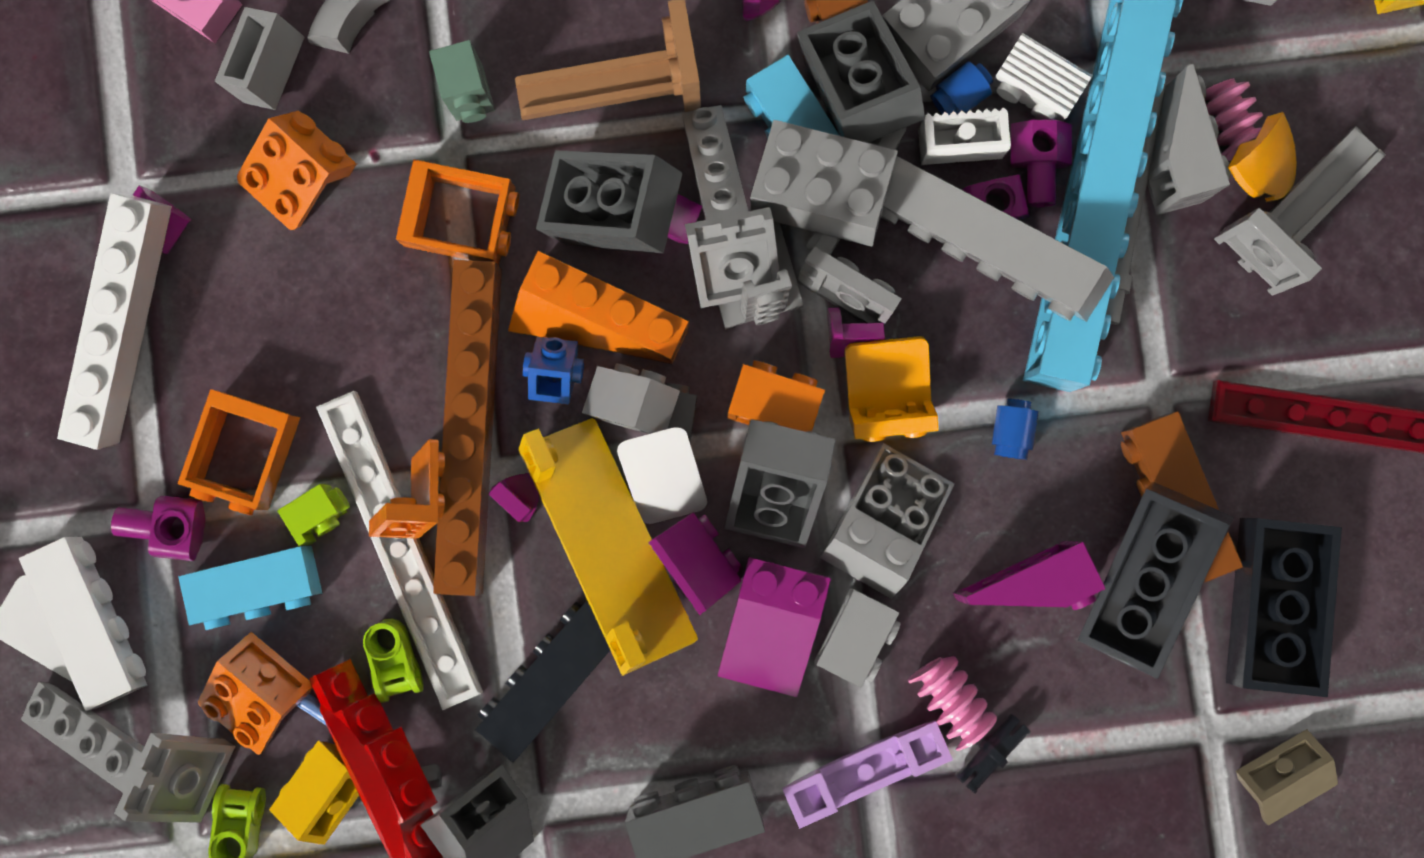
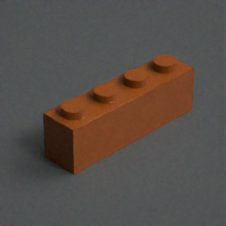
M1178 411L1165 414L1121 432L1124 439L1121 442V449L1127 462L1135 465L1140 477L1137 480V488L1141 497L1146 488L1152 482H1155L1219 510ZM1227 532L1204 583L1243 567L1229 532Z

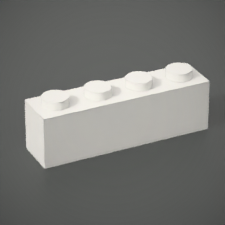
M63 537L20 557L19 561L85 711L102 707L147 686L144 678L146 675L144 663L137 654L133 653L127 640L129 638L128 627L124 620L115 613L111 603L113 599L112 591L108 583L100 578L94 565L96 555L91 545L84 541L82 537Z

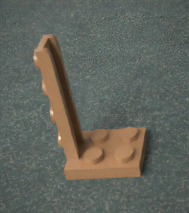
M685 0L668 1L669 16L661 17L666 50L516 77L515 83L522 120L674 94V96L682 95L685 112L701 108L700 81Z

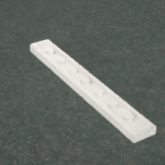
M352 391L316 408L369 532V520L386 503H390L391 499L401 497L358 392ZM371 537L442 710L483 693L443 595L433 594L434 574L420 540L413 538Z

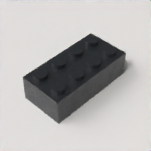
M1152 482L1146 488L1105 578L1103 584L1106 589L1099 592L1078 641L1158 679L1234 517Z
M1240 518L1237 554L1243 567L1235 570L1226 683L1245 689L1328 697L1342 527L1262 518Z

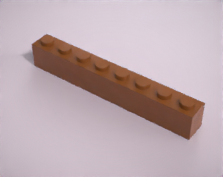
M453 260L442 440L445 468L443 476L440 477L439 493L444 495L445 507L443 517L438 519L433 594L463 596L483 594L502 269L493 261Z

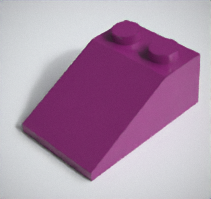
M693 512L648 543L695 610L701 615L742 581L737 572L742 570L743 567L729 548L723 553L713 540L719 533L707 516L703 515L698 519Z
M1062 541L953 594L957 601L969 605L1063 608L1071 606L1073 610H1078L1094 603L1097 600L1094 594L1106 588L1084 543Z
M748 556L717 676L797 697L821 620L831 578Z

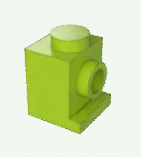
M319 484L283 506L277 512L298 546H308L316 542L313 536L314 533L320 537L339 526L340 523L337 519L347 513L346 510L350 508V505L338 487L333 489L331 485Z

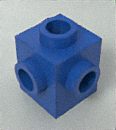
M537 337L533 352H526L523 363V377H528V400L561 404L570 403L574 383L581 384L584 373V359L577 358L578 341L562 340L555 337Z

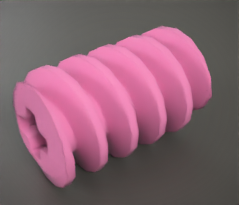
M1234 78L1207 88L1206 98L1204 99L1205 101H1210L1206 107L1209 115L1216 116L1215 120L1218 125V131H1223L1216 139L1218 146L1229 145L1221 154L1228 161L1233 159L1241 143L1257 138L1261 128H1254L1253 124L1263 116L1262 112L1248 113L1247 109L1257 100L1255 97L1242 98L1241 94L1250 87V83H1236Z
M954 656L939 657L917 670L908 678L909 683L921 680L924 682V685L917 694L919 697L932 694L934 698L926 708L929 711L939 708L943 710V713L936 722L938 725L952 723L953 726L946 734V737L952 739L961 736L963 740L955 749L958 751L982 739L996 723L997 716L993 712H984L987 708V702L984 698L973 699L978 689L974 684L964 685L968 674L964 670L953 672L959 662Z

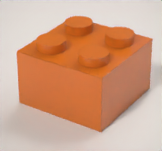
M754 360L752 367L743 364L728 410L727 419L746 425L750 424L751 419L762 422L770 421L783 427L812 432L825 392L824 389L816 387L818 380L794 373L792 379L777 375V367Z

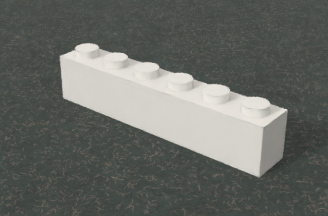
M110 193L57 439L96 450L113 446L120 442L172 206L133 195Z

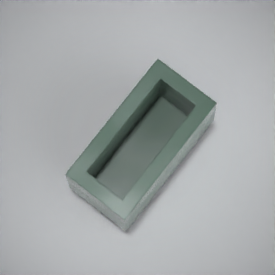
M470 40L429 51L441 98L456 121L462 120L464 123L477 122L484 119L486 113L495 111L483 64Z

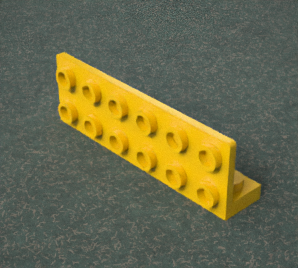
M591 418L545 437L542 436L539 428L523 434L519 452L622 676L695 643L698 640L697 634L664 564L648 543L652 539L596 420Z

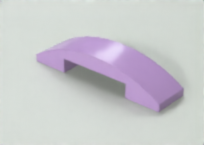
M934 720L899 732L840 757L783 787L782 790L800 829L838 812L837 808L910 775L917 777L953 759L938 724Z

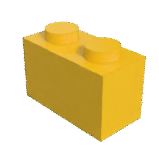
M318 740L314 747L307 752L304 761L290 781L283 786L278 798L269 809L298 841L325 845L359 797L336 745Z

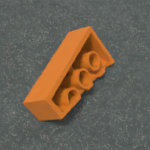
M538 251L520 287L508 332L578 341V345L583 347L613 351L624 355L673 364L690 327L689 321Z

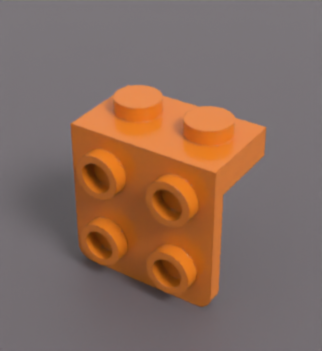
M298 110L271 117L267 120L239 170L237 180L244 189L288 229L294 230L301 227L325 185L350 176L357 163L346 154L345 149L340 144L330 140L319 130L313 119Z

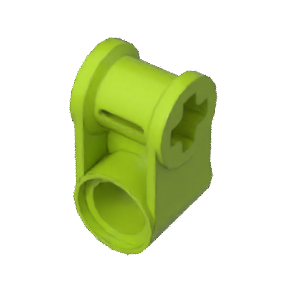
M391 618L384 619L371 626L365 632L363 647L371 670L373 688L380 703L389 701L390 696L413 690L414 693L422 692L423 678L421 670L414 656L405 625L399 620ZM380 629H386L393 633L395 637L393 649H385L379 644L377 635ZM400 677H404L403 679H399V680H396V681H391V680H393V679H397V678H400Z
M220 784L218 786L212 805L213 821L208 848L209 858H252L256 854L259 846L261 820L266 803L264 788L256 787L253 791L231 789L228 784ZM229 837L239 842L241 846L239 857L232 856L228 852L227 841Z

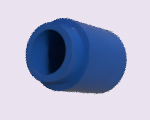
M967 61L936 86L937 91L930 95L941 115L944 112L950 115L953 111L958 115L961 110L967 114L969 110H972L992 94L990 85L993 83V79L982 64L973 65Z
M1007 398L1006 406L997 405L992 445H996L994 455L1022 460L1028 459V452L1033 450L1039 413V411L1031 409L1032 402Z

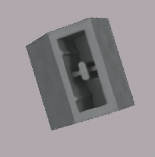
M503 764L482 775L421 824V827L443 858H515L534 842L527 798Z

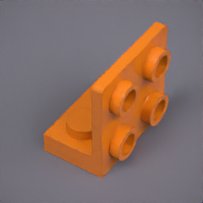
M429 439L411 459V498L398 497L391 499L390 503H386L369 520V537L419 539L438 523V519H442L445 499L443 493H438V477L443 476L445 456L443 452H439L438 440Z
M250 632L216 662L198 699V705L202 707L203 712L208 718L221 723L234 734L235 739L240 745L250 748L260 755L268 746L282 719L311 692L313 687L304 675L254 633Z

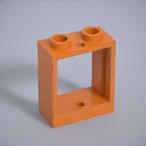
M413 159L396 240L404 247L466 260L493 261L499 266L501 256L506 257L509 252L511 233L506 232L509 217H515L517 214L520 194L515 192L516 188L508 178ZM435 182L499 195L487 250L423 237Z
M210 389L177 484L191 488L189 496L214 503L215 497L230 501L228 508L239 513L253 515L254 510H269L300 417ZM227 413L277 428L255 495L205 479Z

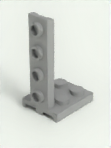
M722 106L702 107L694 111L684 112L682 117L705 216L703 221L685 224L700 306L704 308L741 300L742 285L745 281L752 280L754 287L776 281L779 263L770 207L748 211Z
M1355 126L1269 212H1264L1257 208L1225 227L1214 240L1219 245L1226 242L1241 257L1237 262L1248 273L1255 270L1270 285L1267 291L1272 296L1308 282L1322 268L1314 261L1315 256L1306 245L1300 243V241L1386 154L1381 149H1378Z
M906 127L871 141L870 144L896 150L906 132ZM814 232L806 245L811 251L805 259V264L797 278V283L863 323L885 324L902 298L894 294L895 290L888 283L880 279H873L872 281L858 272L859 268L850 260L843 257H837V259L832 257L831 254L840 238Z
M773 221L779 263L776 281L754 287L752 280L745 281L742 285L741 300L719 304L725 330L751 321H755L756 325L770 323L778 320L779 314L782 312L803 308V300L780 223Z
M45 682L37 683L21 718L24 723L120 790L123 795L114 814L124 821L201 823L235 748V745L226 739L150 733L144 747L93 711H85L83 704L55 685Z

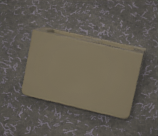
M1308 729L1236 770L1238 780L1258 803L1261 817L1267 825H1271L1338 784L1334 758Z

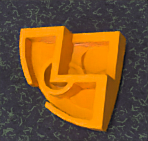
M1284 112L1268 116L1257 138L1241 143L1228 166L1237 183L1250 196L1255 198L1262 196L1264 193L1271 195V197L1265 198L1266 202L1278 200L1286 196L1292 189L1295 181L1296 149Z

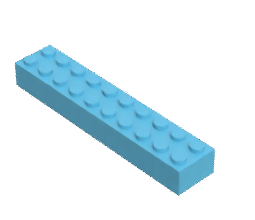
M1109 0L1055 240L1107 266L1114 279L1087 322L1075 315L1071 321L1058 316L1048 309L1051 302L1041 298L1023 377L1024 382L1073 392L1089 386L1091 380L1095 381L1099 375L1102 364V357L1097 355L1100 339L1105 340L1111 324V315H1107L1106 311L1109 298H1115L1120 284V275L1115 274L1118 258H1123L1128 248L1129 234L1124 233L1127 218H1132L1137 208L1139 194L1133 191L1136 178H1140L1143 175L1147 164L1148 153L1142 151L1145 138L1151 136L1156 124L1157 113L1151 111L1154 98L1160 96L1165 84L1166 73L1161 72L1163 58L1168 57L1172 50L1175 32L1170 31L1173 17L1176 18L1178 16L1183 0Z

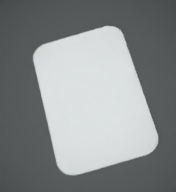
M673 427L625 440L619 444L617 453L634 503L644 523L653 524L698 512L705 508L707 498L688 435L684 429Z
M26 575L21 576L16 580L0 607V640L72 681Z

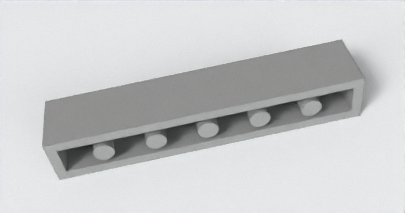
M896 157L892 179L881 214L882 219L893 225L897 223L898 219L910 225L907 231L926 243H929L931 238L938 240L944 244L941 250L958 261L963 262L966 256L979 263L976 267L979 272L995 281H998L1002 275L1014 282L1012 286L1014 291L1029 300L1034 301L1037 295L1051 302L1048 309L1058 316L1071 321L1075 315L1087 322L1114 279L1107 266L900 157Z

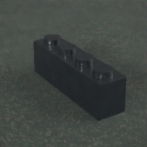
M576 601L560 619L565 624L564 628L556 637L548 633L532 651L538 658L528 669L521 664L505 682L511 688L501 700L494 696L478 714L483 721L475 730L512 763L515 762L610 652V648L588 601L583 606Z

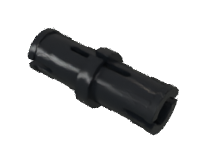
M1012 714L1008 716V719L988 741L983 739L979 743L978 747L980 750L955 774L964 783L974 771L977 772L974 778L966 785L974 794L977 793L981 785L998 766L1003 768L1008 763L1006 760L1008 755L1027 735L1031 734V731L1023 724L1010 736V732L1020 722Z

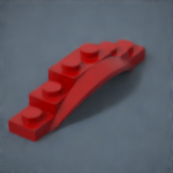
M351 659L309 678L320 702V712L389 858H443L421 827V824L434 814L431 807L438 802L402 727L393 730L376 694L367 695Z

